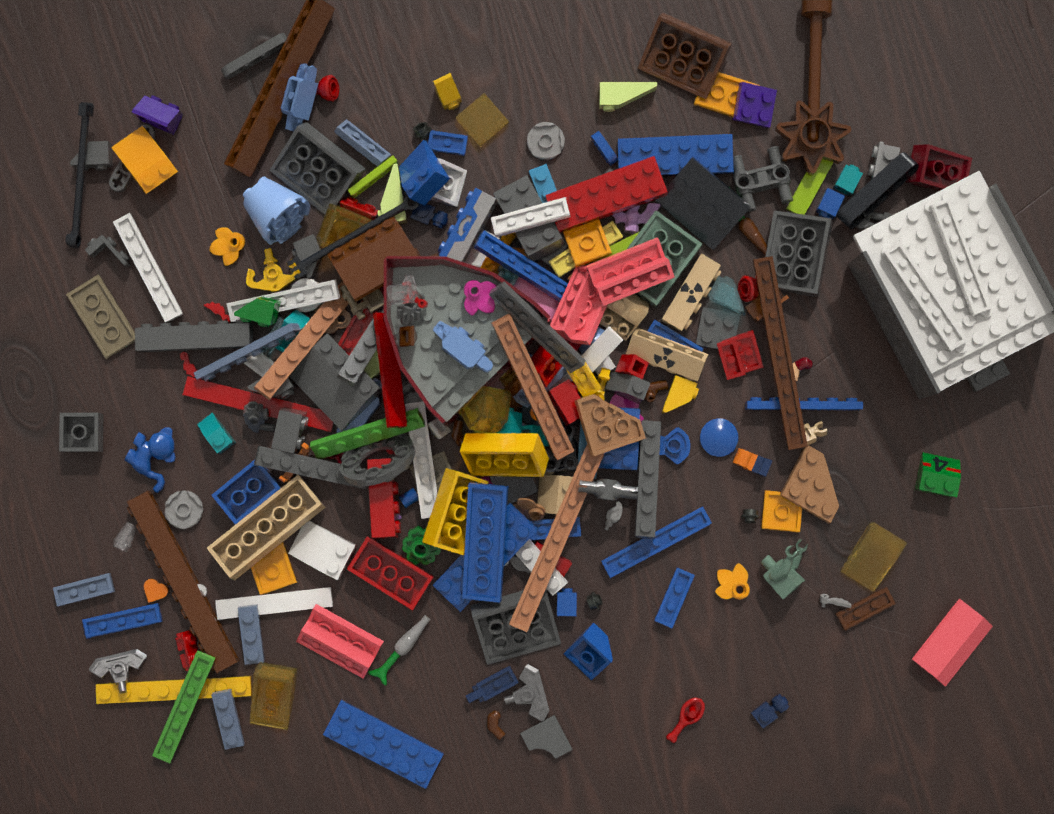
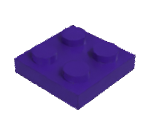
M740 82L733 120L770 128L777 90Z

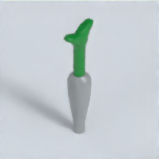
M424 615L416 625L397 641L394 646L395 651L380 668L368 671V674L379 677L382 684L386 686L388 670L400 656L406 655L412 649L431 619Z

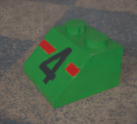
M922 452L915 490L951 498L957 497L961 481L960 460Z

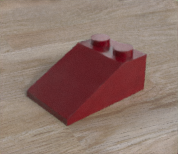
M929 144L913 145L911 158L919 164V168L906 183L941 191L969 176L972 158Z

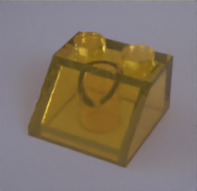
M482 386L460 411L469 430L490 433L499 432L508 421L511 392L509 390Z

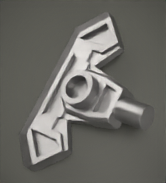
M135 649L97 658L90 666L89 671L100 678H103L110 671L115 684L118 685L119 693H126L129 666L139 670L147 659V655Z
M527 664L519 677L527 685L514 691L513 695L504 697L506 705L514 702L516 704H532L529 714L540 721H544L550 710L538 669Z

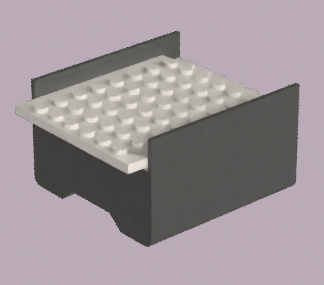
M980 171L853 236L861 254L848 263V266L919 399L938 394L965 378L973 392H977L1010 374L1003 358L1054 332V290L997 184L988 187ZM950 198L992 310L973 317L930 209V205ZM900 241L968 339V341L951 352L883 254V252Z

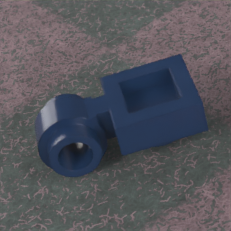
M420 203L413 210L410 217L412 220L427 226L430 220H432V225L443 229L449 220L447 213L438 210L437 213L433 214L435 207L428 204L424 206Z
M778 694L771 699V706L765 701L751 712L762 728H765L778 718L775 711L782 713L789 708V702L785 696Z

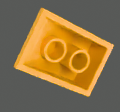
M143 126L111 147L145 194H148L178 172Z

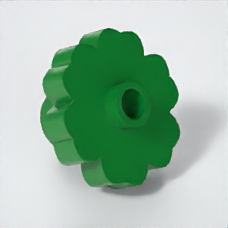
M420 526L409 530L408 536L403 539L402 550L407 553V560L413 564L421 562L423 565H428L435 561L436 555L441 552V548L422 542L426 528L422 529Z

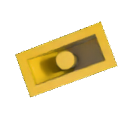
M451 73L434 80V88L444 110L457 108L462 101Z
M677 375L674 376L661 412L665 414L691 402L692 399H696L699 391L696 388L697 383Z

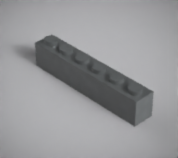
M236 320L235 324H228V321H217V324L209 325V322L202 321L198 322V325H190V322H180L179 326H171V323H160V327H153V324H141L140 328H135V351L234 349L243 348L253 343V325L241 320Z
M642 420L641 424L646 439L639 441L638 495L636 499L634 538L654 539L661 422Z

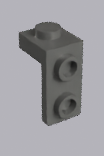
M101 235L97 239H92L87 244L88 247L85 251L91 257H96L102 250L108 247L127 268L130 266L128 263L129 257L123 251L119 252L115 248L117 244L110 236L106 238Z

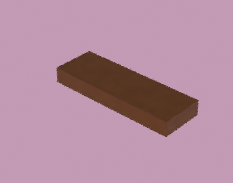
M884 587L853 603L851 608L846 607L836 612L835 615L843 630L846 631L896 603L888 588Z

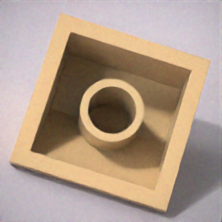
M544 475V477H540L537 504L545 508V513H558L573 477Z

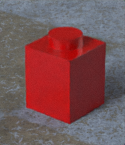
M622 354L615 372L643 379L649 362L635 354Z

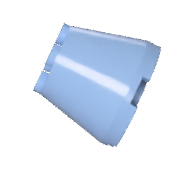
M266 177L260 178L256 185L248 188L243 193L245 198L243 202L244 208L262 238L270 245L274 242L281 244L291 238L302 227L300 222L304 216L309 215L310 203L303 196Z

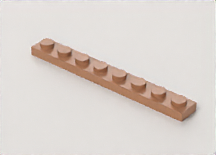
M343 281L338 285L341 298L323 303L255 385L254 389L268 400L271 399L349 304L342 297L343 293L340 290V287L345 285Z
M507 314L492 322L495 333L555 459L559 460L574 452L511 315Z

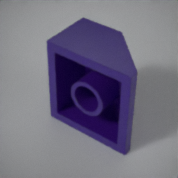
M153 95L151 98L144 96L133 108L132 113L140 121L174 135L183 116L179 107L172 103L168 105L163 104L160 98Z

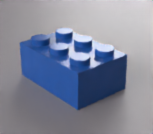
M252 461L211 496L236 525L281 489L282 486L266 467L254 465V461Z

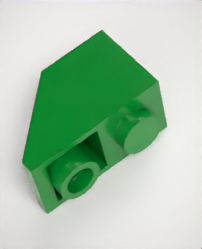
M262 296L235 311L234 316L240 317L239 320L244 322L255 321L258 322L259 326L269 327V325L276 324L281 301Z

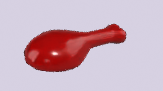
M691 698L683 704L680 711V720L673 731L666 736L667 740L675 743L684 727L694 724L702 718L705 711V703L702 699Z

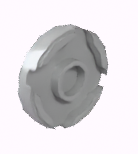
M551 122L538 123L528 133V149L534 157L540 160L554 159L564 148L565 138L563 132Z
M185 490L175 492L165 503V517L176 528H191L198 524L202 518L204 511L203 503L199 496L193 492Z

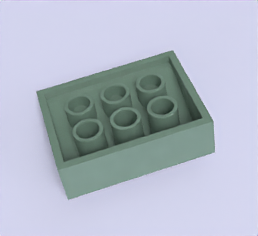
M655 211L627 249L654 238L659 239L664 255L669 259L675 278L636 293L646 302L657 308L701 249L702 243L661 213Z

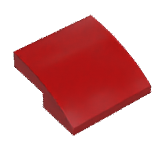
M753 330L717 343L727 380L746 375L745 373L764 368Z

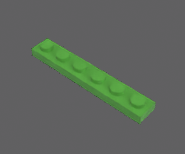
M418 408L406 411L407 426L404 428H387L386 418L311 441L310 447L317 459H323L425 427V421Z
M197 650L154 750L153 757L171 763L215 657Z

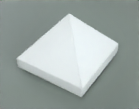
M437 418L428 423L432 435L438 439L451 432Z

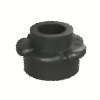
M426 122L419 123L413 128L415 138L425 139L429 136V132L432 129Z
M744 509L741 518L744 519L745 523H756L760 516H758V510Z
M595 592L587 596L590 609L600 610V605H603L601 596L595 594Z

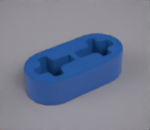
M599 131L590 136L592 142L610 166L618 161L616 154Z

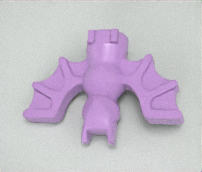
M649 203L642 214H639L638 209L640 206L629 209L626 213L620 212L612 216L615 218L616 224L625 223V233L635 234L639 231L638 225L646 224L653 213L661 207L660 204Z

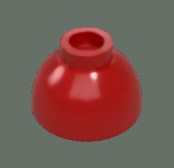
M327 75L318 83L316 94L326 101L334 102L339 95V83L334 75Z
M743 276L738 283V294L744 302H751L759 296L756 279L752 276Z

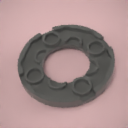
M403 433L346 451L341 458L342 463L339 469L346 482L358 487L391 482L397 475L409 468L415 456V447L411 438ZM388 449L395 453L392 461L387 465L382 464L380 469L372 467L366 470L360 467L363 459L376 451Z

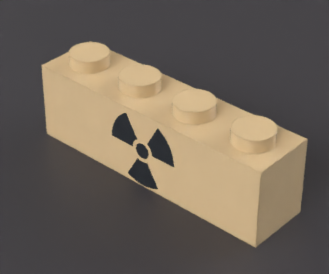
M700 254L661 321L679 332L683 329L687 330L692 322L689 319L693 312L696 314L702 304L699 301L702 296L707 297L711 290L709 284L712 280L716 281L721 271L718 269L721 265Z
M637 327L632 334L626 354L639 356L653 367H661L669 373H677L691 381L699 380L708 354Z

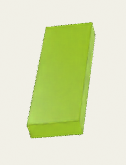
M392 155L349 188V194L356 198L392 170L393 164H398L396 158Z

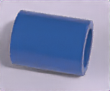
M414 488L399 496L405 508L419 500Z

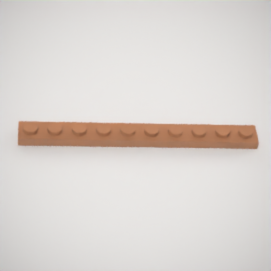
M588 445L580 459L509 625L525 632L530 627L587 493L578 492L579 487L587 488V486L579 485V480L592 482L604 456V453L591 456Z

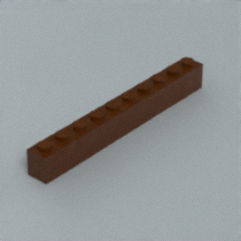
M324 0L305 1L224 162V165L241 175L251 177L255 172L256 165L264 154L265 147L282 118L281 105L288 79L291 76L296 77L299 65L308 64L311 56L315 53L319 40L324 35L328 22L332 19L335 8Z
M146 491L127 501L129 505L127 510L131 517L136 518L138 522L136 527L140 534H144L147 539L145 544L149 551H153L157 567L162 568L164 581L167 585H171L174 600L180 602L183 617L191 623L190 630L194 636L198 637L200 641L198 645L201 651L215 657L211 670H215L218 673L239 662L240 659L220 621L217 620V616L208 598L199 589L197 584L200 583L152 492Z

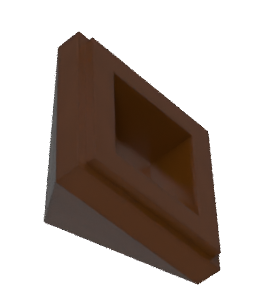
M400 327L399 346H414L418 338L415 327Z

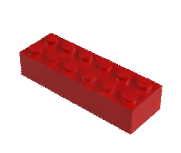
M655 156L545 196L547 202L566 197L571 217L554 222L559 233L562 234L563 231L597 219L601 220L667 196V189Z

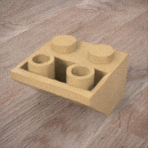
M636 294L607 305L600 324L606 328L610 326L626 341L647 315L649 303Z

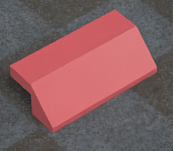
M658 238L586 266L592 285L603 306L675 278L669 259L665 257Z
M586 266L575 267L550 326L562 338L572 343L590 345L607 305H602L592 285Z
M958 599L912 660L946 687L993 626L964 601Z
M316 604L296 642L364 679L384 641Z

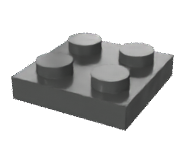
M703 307L695 344L718 350L717 343L737 335L740 314Z

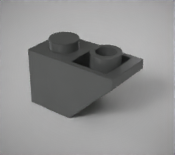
M109 141L87 143L85 171H88V168L104 171L107 170V167H113L112 144ZM78 154L70 161V165L76 170Z
M312 234L294 242L292 252L294 257L298 256L300 261L320 251L321 248L316 236ZM321 259L305 267L307 274L303 275V277L307 276L309 279H314Z

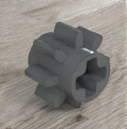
M404 301L402 306L398 305L396 318L400 319L402 324L410 326L415 324V320L420 321L421 308L417 307L415 302Z

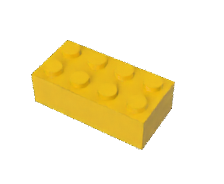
M466 433L460 449L462 458L471 476L544 477L549 460L538 433Z
M446 468L422 542L464 555L468 484L470 482L488 484L489 482Z

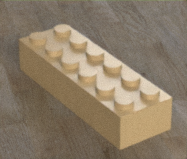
M297 475L208 546L207 549L229 578L236 580L326 507L303 478Z

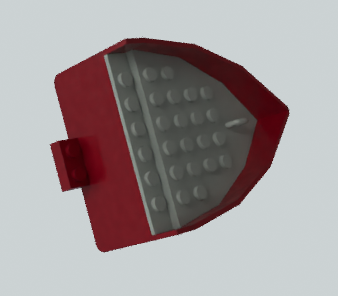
M387 256L384 259V321L398 365L429 411L447 428L484 391L495 399L516 376L491 324L508 313L494 300L495 309L493 313H485L478 309L471 316L464 307L466 298L464 295L465 284L468 281L476 280L480 283L490 281L498 286L505 281L549 325L551 316L537 302L494 272L449 257ZM404 283L417 293L419 299H424L428 302L427 308H421L420 321L415 320V324L410 325L415 327L418 338L415 345L409 347L399 346L400 327L407 325L402 324L400 319L396 318L398 305L402 306L404 301H409L405 299V295L402 293L404 291ZM473 287L471 289V293L475 294L477 292V288ZM513 319L527 349L535 339ZM442 321L452 328L454 326L457 328L462 327L469 333L468 337L470 339L480 341L485 346L483 348L486 351L484 355L493 362L492 370L487 373L476 366L473 369H466L443 351L442 340L433 332L436 324Z

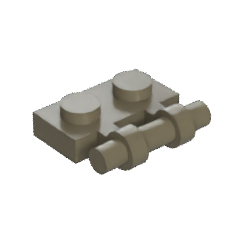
M345 285L340 287L343 293L342 297L345 301H348L353 315H356L359 321L366 317L363 313L364 309L367 308L372 314L384 307V296L379 289L363 297V302L358 304L357 301H354Z

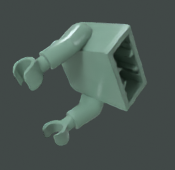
M802 539L797 541L796 551L793 552V555L790 554V549L793 546L786 548L785 553L787 557L784 560L781 559L776 563L768 555L760 562L768 570L763 575L764 578L782 599L793 593L805 581L795 571L802 559V552L806 551L808 544L804 548L799 547L798 544Z

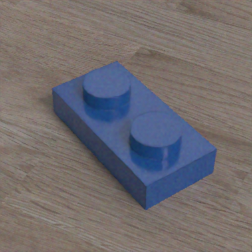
M431 130L428 145L432 151L465 156L468 136Z

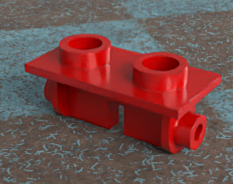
M345 197L340 201V204H343L340 205L338 212H341V215L354 219L357 213L359 214L357 221L364 224L374 220L378 215V210L375 209V206L361 204L355 198Z
M191 630L177 633V638H175L178 651L185 650V654L180 655L182 667L185 668V671H189L198 650L196 636L192 634Z

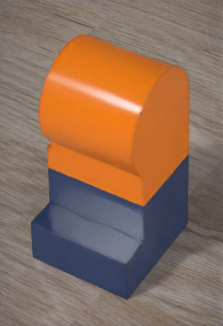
M738 448L732 463L762 477H766L772 460Z

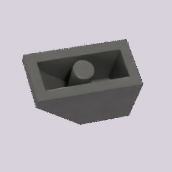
M611 372L610 380L607 382L605 390L640 404L646 396L650 383L633 375Z

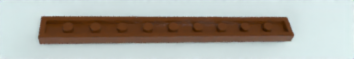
M773 256L754 259V271L787 449L808 447Z

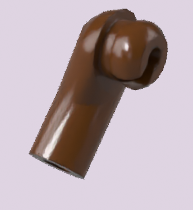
M667 380L651 382L644 399L647 402H653L658 391L668 389Z
M455 420L451 437L457 446L461 447L465 437L462 432L464 422Z
M494 710L487 716V728L500 740L506 733L498 726L501 714Z

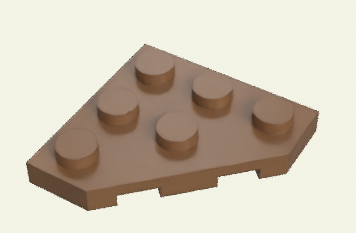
M592 394L574 400L591 456L646 439L640 419L627 414L611 403L609 404L597 395Z
M808 445V447L803 448L780 496L821 520L831 523L839 508L824 454Z

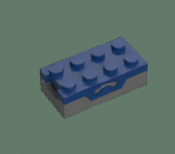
M477 188L473 192L470 191L465 199V208H460L456 216L457 223L455 226L453 224L450 226L447 232V241H443L438 249L440 257H449L465 263L482 229H484L497 205L496 198Z

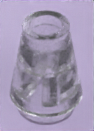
M126 522L114 538L113 546L127 552L132 546L137 527Z

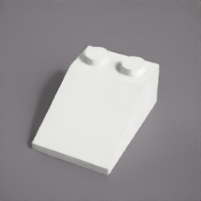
M308 521L301 527L288 554L320 572L340 580L357 545Z

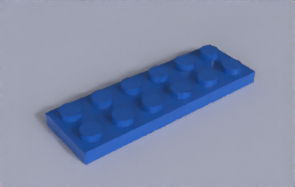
M732 134L618 139L619 168L655 156L661 175L674 176L678 175L689 160L694 157L713 174L734 172Z
M471 482L468 484L462 599L498 603L502 601L508 486Z
M511 503L507 505L504 565L538 530ZM460 555L433 584L460 612L471 601L470 599H462L464 555Z
M343 700L340 701L323 734L425 789L444 755L443 752Z

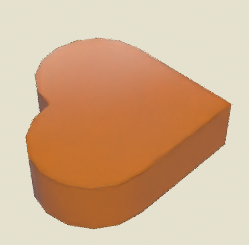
M148 579L144 583L148 603L165 598L169 593L168 586L163 583L159 584L156 579Z

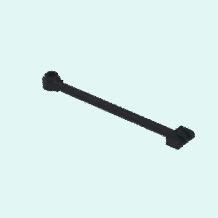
M81 102L78 110V115L82 116L73 222L70 234L66 235L65 239L66 245L72 248H79L82 240L80 221L89 117H93L94 113L93 103Z
M406 196L400 205L306 259L300 261L297 256L286 264L287 266L296 264L290 271L293 273L299 269L300 273L294 276L295 279H298L307 274L305 267L325 257L334 249L341 247L369 229L383 223L385 220L405 210L416 209L419 203L414 201V205L409 206L407 201L410 198Z

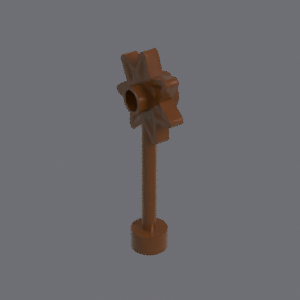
M802 0L801 16L810 19L808 106L802 101H797L794 106L795 121L778 123L775 128L778 134L789 141L781 156V160L787 162L802 158L806 171L810 176L815 174L822 159L836 164H840L844 160L837 142L851 132L850 126L832 122V102H827L820 108L822 19L832 16V0Z

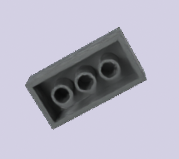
M527 175L493 193L503 214L542 204ZM554 222L514 232L527 258L533 262L564 246L562 236Z

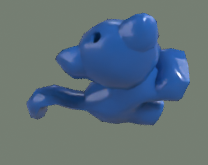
M169 427L154 433L149 441H146V436L139 432L133 441L137 449L131 448L125 457V461L131 464L139 474L145 475L149 479L157 480V484L153 487L155 493H159L163 489L165 480L162 474L151 471V457L153 456L156 459L170 463L175 462L176 458L174 440L172 438L173 433Z

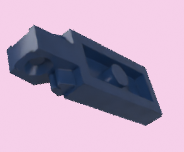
M509 665L476 683L472 687L474 691L467 694L466 699L469 703L476 699H479L480 702L487 701L519 682Z

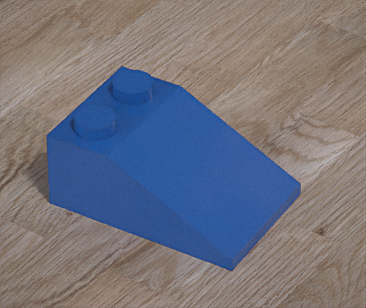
M425 140L399 166L402 187L408 197L424 206L450 179Z
M618 407L627 414L640 419V408ZM639 441L605 452L599 468L637 470Z

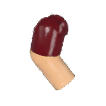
M802 357L792 363L796 381H798L800 371L812 367L813 362L809 358Z

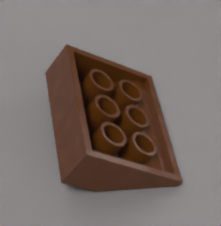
M662 13L657 19L637 69L707 99L732 43Z
M394 216L327 254L355 302L384 286L385 257L419 256Z

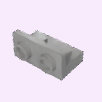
M881 141L873 147L871 157H874L873 165L870 164L868 176H871L870 181L899 155V147L884 145V142Z

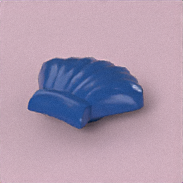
M677 427L665 437L660 436L659 455H666L676 464H680L687 458L690 452L689 436L682 429Z

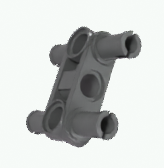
M779 146L767 149L771 161L770 166L749 171L745 170L742 155L733 156L734 189L737 195L751 206L746 213L756 210L752 196L753 193L777 188L782 204H787L794 200L789 187L791 184L790 170L786 163L781 160ZM782 172L785 177L779 178L776 176V173ZM745 181L748 183V186L742 187L739 185V182Z
M600 479L596 482L579 480V485L587 486V488L579 487L578 492L594 494L597 499L611 501L619 498L637 499L638 494L633 493L638 492V487L624 486L616 480Z

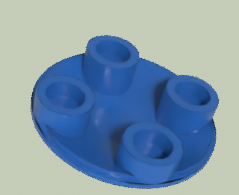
M713 419L707 422L701 429L700 442L708 454L716 457L726 456L736 448L738 432L735 426L728 420Z

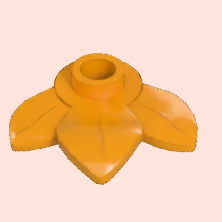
M222 227L215 230L218 239L211 243L209 251L214 255H222L225 266L231 265L238 259L239 251L245 245V239L242 234L232 232L229 228ZM233 239L237 240L236 245L233 244Z
M737 563L733 571L725 569L717 571V579L721 586L715 592L719 597L723 599L734 597L741 600L748 596L750 591L747 584L748 573L741 564ZM738 586L743 588V592L740 594L736 592Z

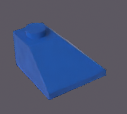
M592 623L563 653L590 680L595 678L613 661L608 636L595 623Z

